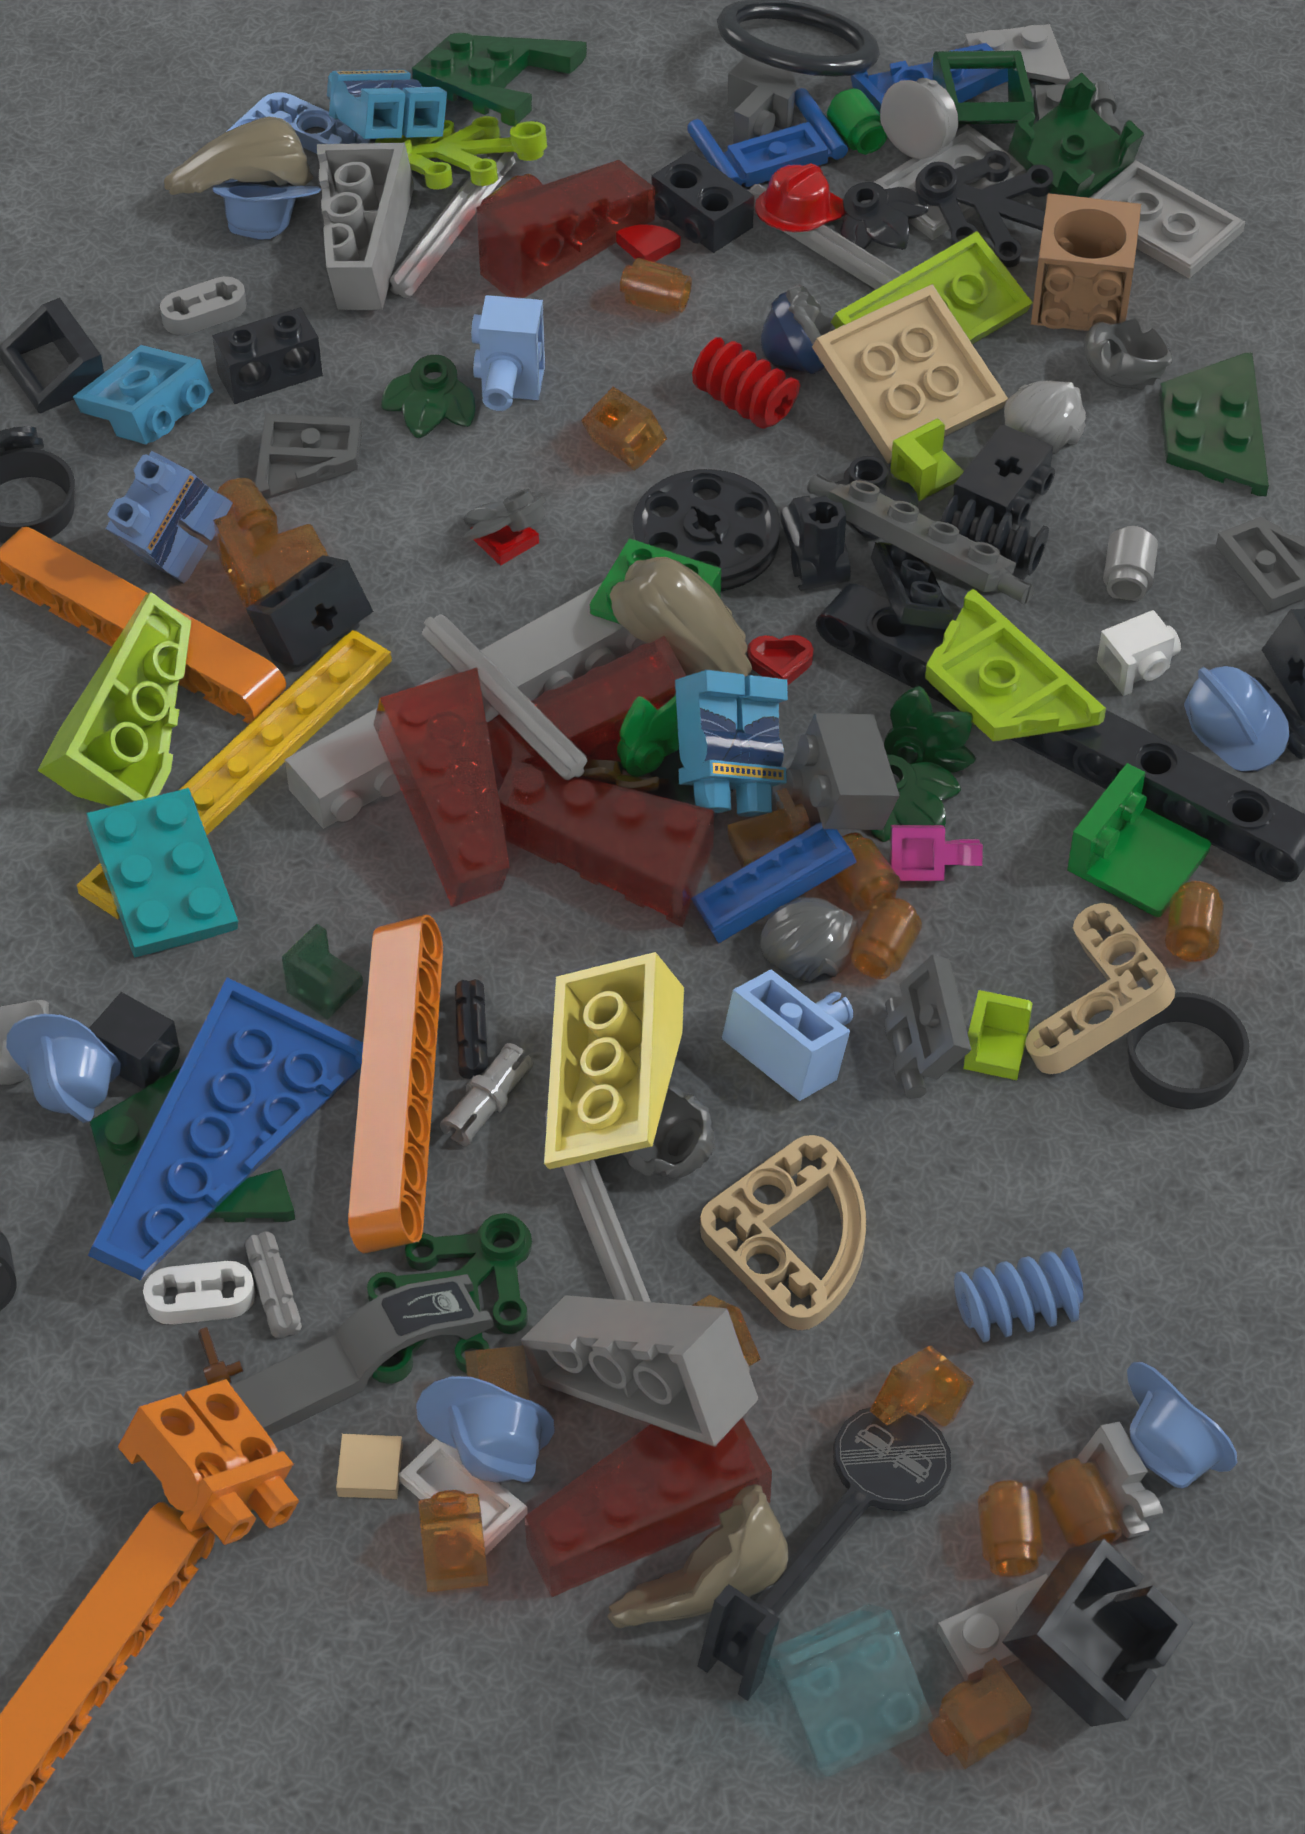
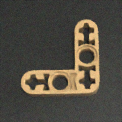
M1100 903L1087 907L1074 920L1073 929L1083 950L1107 979V982L1042 1021L1030 1031L1025 1045L1036 1067L1042 1073L1057 1074L1070 1069L1163 1011L1171 1004L1175 997V988L1163 964L1118 909L1111 904ZM1102 928L1111 935L1104 941L1097 932ZM1127 952H1135L1134 957L1128 962L1121 965H1111L1118 956ZM1144 977L1150 988L1144 990L1136 982ZM1105 1010L1113 1011L1105 1021L1093 1025L1088 1024L1095 1014ZM1079 1029L1080 1033L1075 1035L1074 1031ZM1057 1044L1056 1047L1050 1049L1051 1046Z

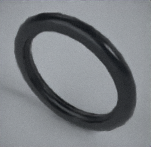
M742 0L726 6L717 18L719 34L731 47L756 61L794 73L830 77L852 76L872 68L880 55L877 40L861 25L835 12L801 2L789 0ZM753 19H781L800 22L829 31L845 39L856 48L857 52L839 56L799 53L774 46L752 36L740 26V23Z

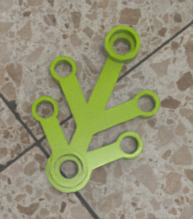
M483 116L475 119L471 125L456 133L454 123L450 120H444L442 137L406 138L402 135V138H377L375 143H405L411 170L425 175L428 188L444 189L453 183L450 164L469 171L471 182L474 185L488 186L498 180L496 162L492 159H482L475 155L515 152L520 160H537L544 155V150L547 148L546 127L542 123L527 121L518 123L515 127L513 126L510 129V137L499 138L498 119L492 116ZM427 158H438L445 162H433Z

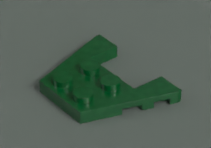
M453 33L412 67V79L418 80L422 87H440L447 92V99L450 101L458 100V96L472 101L473 110L483 115L489 114V109L501 114L502 123L515 127L532 111V94L506 89L505 87L527 66L571 74L586 58L587 42Z
M181 1067L89 1121L112 1205ZM281 1169L248 1177L206 1217L224 1218V1222H246V1218H273L274 1222L296 1220Z

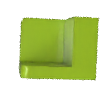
M938 418L893 440L890 472L897 479L908 482L917 492L918 501L954 484L964 472L943 451L945 424Z
M978 990L968 1031L971 1051L965 1055L963 1069L1018 1080L1033 1003L1026 999Z

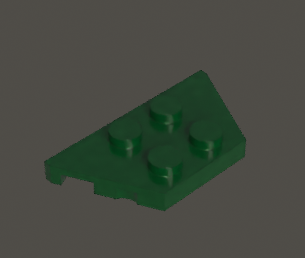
M1243 353L1162 382L1159 396L1166 463L1185 470L1198 471L1205 477L1224 483L1226 478L1252 487L1251 494L1267 497L1269 483L1253 353Z

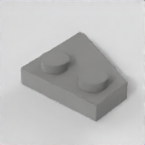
M1050 24L965 34V47L987 43L994 51H1021L1029 81L1030 78L1063 85L1070 82L1068 70Z

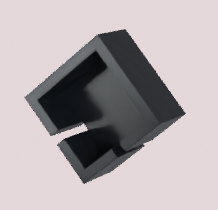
M1105 1539L1069 1548L1002 1641L1017 1658L1091 1727L1128 1720L1157 1678V1675L1150 1669L1166 1665L1193 1625L1154 1586L1120 1593L1112 1599L1108 1595L1109 1593L1137 1587L1144 1576ZM1121 1669L1125 1672V1673L1118 1674Z

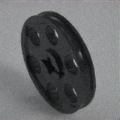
M689 470L662 479L648 489L641 497L633 515V540L651 546L660 542H668L676 547L672 551L673 553L700 562L710 561L717 564L721 568V591H726L751 582L771 565L779 548L780 516L772 498L753 481L738 474L722 470ZM701 489H712L718 492L719 495L714 499L704 500L696 497L694 494ZM660 506H668L677 512L669 517H659L651 511ZM753 507L758 509L761 514L755 518H744L736 512L741 508ZM713 530H715V536L713 535L712 532H708V531H713ZM744 543H752L759 546L762 550L753 555H746L737 551L736 548Z

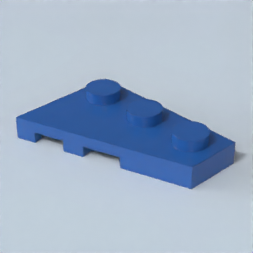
M982 43L950 51L994 50L987 43ZM933 57L931 62L908 67L905 60L891 63L890 71L868 76L866 71L852 75V87L863 91L880 112L884 94L893 84L904 80L917 81L921 78L933 80ZM950 69L958 103L971 99L1008 81V69Z

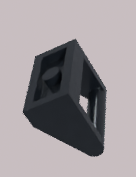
M61 298L42 304L0 344L1 360L38 413H43L74 400V395L104 373L100 352ZM53 342L69 366L44 388L21 354Z

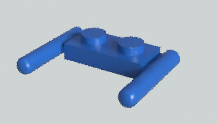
M799 88L795 91L794 103L807 120L806 123L729 145L726 152L721 150L701 120L694 119L687 126L688 133L708 163L740 186L743 183L745 187L769 181L772 175L781 167L797 164L805 166L810 163L819 166L827 163L828 157L838 160L843 158L848 152L846 144L805 88Z

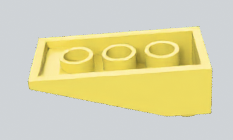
M656 952L556 977L544 1164L548 1169L653 1146L682 1036L684 987Z

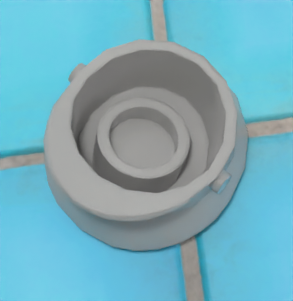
M921 78L917 81H899L888 88L884 94L880 109L881 124L892 144L905 155L917 159L933 157L955 138L958 128L957 110L947 90L940 86L937 81L928 78Z

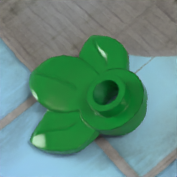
M676 695L658 710L641 696H638L630 707L620 730L621 740L617 747V756L621 760L623 769L631 776H642L656 770L661 765L664 757L679 749Z

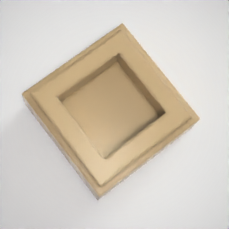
M342 1434L336 1485L338 1497L397 1499L403 1448L402 1436Z

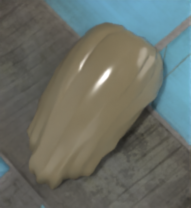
M269 116L238 126L207 143L182 165L174 168L164 179V186L171 195L201 193L213 185H220L230 179L242 182L274 180L278 186L287 183L293 186H305L313 179V174L310 172L307 162L308 157L293 127L281 118Z
M668 557L637 560L629 567L625 580L613 587L610 598L612 610L617 621L635 638L644 641L662 660L677 666L683 674L688 676L704 670L744 674V677L750 675L752 666L745 655L747 644L744 631L737 625L731 610L723 603L715 590L693 570Z
M752 1485L741 1489L733 1499V1505L719 1513L720 1527L707 1535L693 1550L682 1569L664 1574L659 1579L639 1584L636 1589L626 1593L621 1600L610 1605L609 1612L611 1613L607 1617L613 1625L623 1628L648 1622L692 1618L711 1612L714 1600L728 1584L747 1597H750L776 1583L787 1568L788 1544L774 1515V1511L771 1509L766 1495L762 1492V1486Z

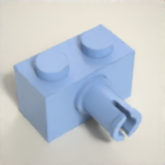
M486 295L482 315L474 314L471 330L472 343L479 344L480 349L475 351L473 373L474 378H481L483 403L492 410L504 411L512 406V398L539 400L545 370L543 300Z
M771 969L733 989L722 1040L797 1100L801 1101L837 1080L850 1030L844 1025L850 1023L853 1018L852 1005L846 997L832 1005L833 1002L840 999L841 993L832 992L824 999L814 1003Z

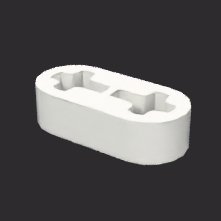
M219 1261L158 1269L149 1276L143 1289L148 1313L154 1320L163 1324L191 1323L241 1316L251 1308L256 1295L251 1272L245 1265L236 1261ZM234 1281L236 1286L234 1297L223 1298L221 1293L223 1282ZM177 1287L176 1303H164L163 1297L165 1296L166 1288Z

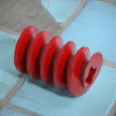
M715 337L704 347L692 371V379L696 388L708 392L710 397L722 401L727 408L736 410L741 417L751 420L755 426L762 429L774 426L785 418L794 405L800 391L799 380L792 377L786 379L785 372L781 369L775 368L771 370L769 361L765 359L757 361L756 353L751 350L743 352L742 345L737 341H731L725 345L722 337Z

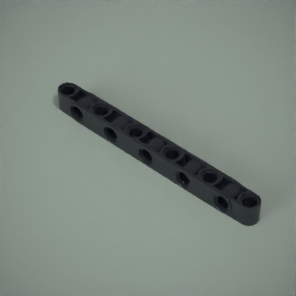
M848 584L817 617L815 622L816 629L821 638L829 645L911 688L922 687L928 697L957 712H961L925 678L926 664L936 647L942 645L946 630L900 623L890 600L858 584ZM1108 710L1105 712L1104 722L1096 726L1011 739L1104 789L1108 788L1126 763H1129L1145 772L1142 795L1147 797L1144 806L1146 809L1209 840L1211 845L1280 881L1292 882L1297 880L1305 869V813Z

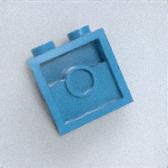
M140 345L74 395L73 398L81 413L109 420L117 437L147 444L168 434L173 429L175 421L182 416L189 415L196 409L203 407L209 395L214 391L200 359Z

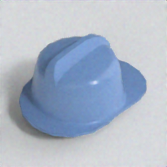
M234 182L215 185L212 190L224 198L225 214L230 232L263 240L271 239L281 234L288 227L296 198L319 193L321 188L317 186L271 187Z
M1204 666L1198 670L1199 678L1195 681L1184 703L1192 731L1204 745L1235 770L1241 772L1258 771L1273 764L1284 752L1289 740V724L1279 705L1255 678L1238 668L1228 666L1217 667L1211 670Z
M39 1014L28 1016L15 1023L7 1033L6 1048L15 1062L29 1075L33 1093L38 1103L43 1108L52 1112L70 1113L82 1123L91 1121L95 1108L107 1096L109 1083L120 1074L121 1062L105 1047L90 1029L79 1021L63 1015Z
M1133 1362L1127 1369V1377L1133 1396L1140 1405V1408L1129 1428L1130 1441L1143 1464L1174 1487L1181 1489L1188 1487L1209 1469L1219 1472L1231 1471L1237 1464V1452L1230 1438L1219 1425L1194 1407L1155 1368L1143 1362Z
M452 1376L435 1381L422 1391L416 1403L417 1418L425 1431L440 1442L457 1449L463 1466L472 1476L482 1481L504 1482L514 1479L521 1482H529L535 1474L539 1451L549 1443L554 1434V1419L545 1407L530 1400L520 1398L489 1382L473 1377Z

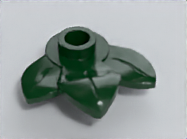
M427 355L420 358L413 365L410 373L394 378L385 387L382 396V409L386 411H403L405 424L416 438H422L429 434L444 417L456 425L469 427L475 416V398L472 390L458 380L456 366L450 359L442 355ZM433 372L442 373L436 379L426 377V375Z
M920 686L905 692L894 702L890 710L893 728L888 731L884 741L886 755L899 756L910 764L932 762L949 772L964 770L975 762V755L964 746L972 729V713H932L930 699L925 690Z
M887 755L892 773L898 776L900 780L896 784L900 796L883 830H870L871 833L880 841L887 842L890 840L891 825H944L945 827L946 814L942 801L949 800L960 793L961 787L957 779L949 771L935 763L919 762L910 764L899 756Z

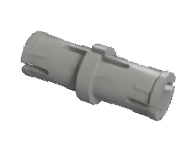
M506 1043L484 1073L473 1076L467 1083V1093L451 1113L441 1121L440 1128L442 1132L448 1134L454 1127L457 1130L450 1138L463 1146H468L489 1117L496 1111L500 1113L508 1104L507 1095L525 1073L533 1067L531 1057L527 1055L521 1062H518L517 1059L524 1053V1050L515 1044Z

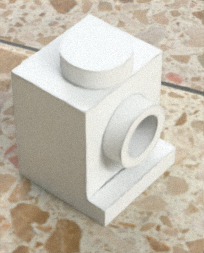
M1152 610L1101 631L1097 663L1121 694L1125 696L1132 693L1134 682L1142 679L1146 681L1154 680L1170 668L1172 656L1179 654L1181 651L1180 639L1176 631L1171 626H1166L1156 612Z

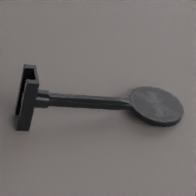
M877 1405L859 1410L844 1421L834 1441L833 1465L842 1484L848 1491L787 1562V1568L778 1581L768 1586L757 1600L750 1599L730 1584L724 1588L714 1600L697 1667L708 1673L717 1660L721 1661L743 1676L738 1695L748 1701L763 1681L780 1622L778 1616L865 1510L870 1506H874L882 1510L904 1512L926 1506L941 1494L951 1472V1450L942 1432L925 1416L905 1407Z

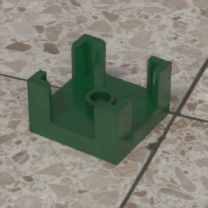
M1082 72L1066 84L1059 105L1034 123L1035 114L1030 112L1016 123L1008 153L1027 171L1034 165L1049 167L1053 172V184L1049 192L1050 194L1089 198L1134 162L1144 133L1132 121L1128 120L1125 122L1119 136L1091 108L1096 93V86ZM1035 178L1040 184L1046 182L1043 178Z

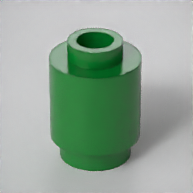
M849 89L838 93L832 99L827 110V119L850 149L853 151L858 150L859 153L867 155L877 151L884 145L887 135L881 124L880 112L863 91Z

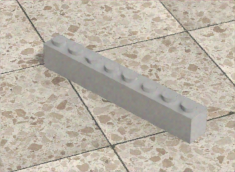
M602 583L480 650L536 707L550 700L557 701L564 698L579 683L592 676H603L616 662L632 653L641 654L650 648L644 641L635 638L623 625L590 614L589 604ZM451 666L286 758L288 787L290 792L324 829L337 821L344 822L350 820L360 811L361 807L381 796L389 797L394 795L403 787L405 782L419 774L438 770L449 757L463 749L480 746L491 733L509 723Z

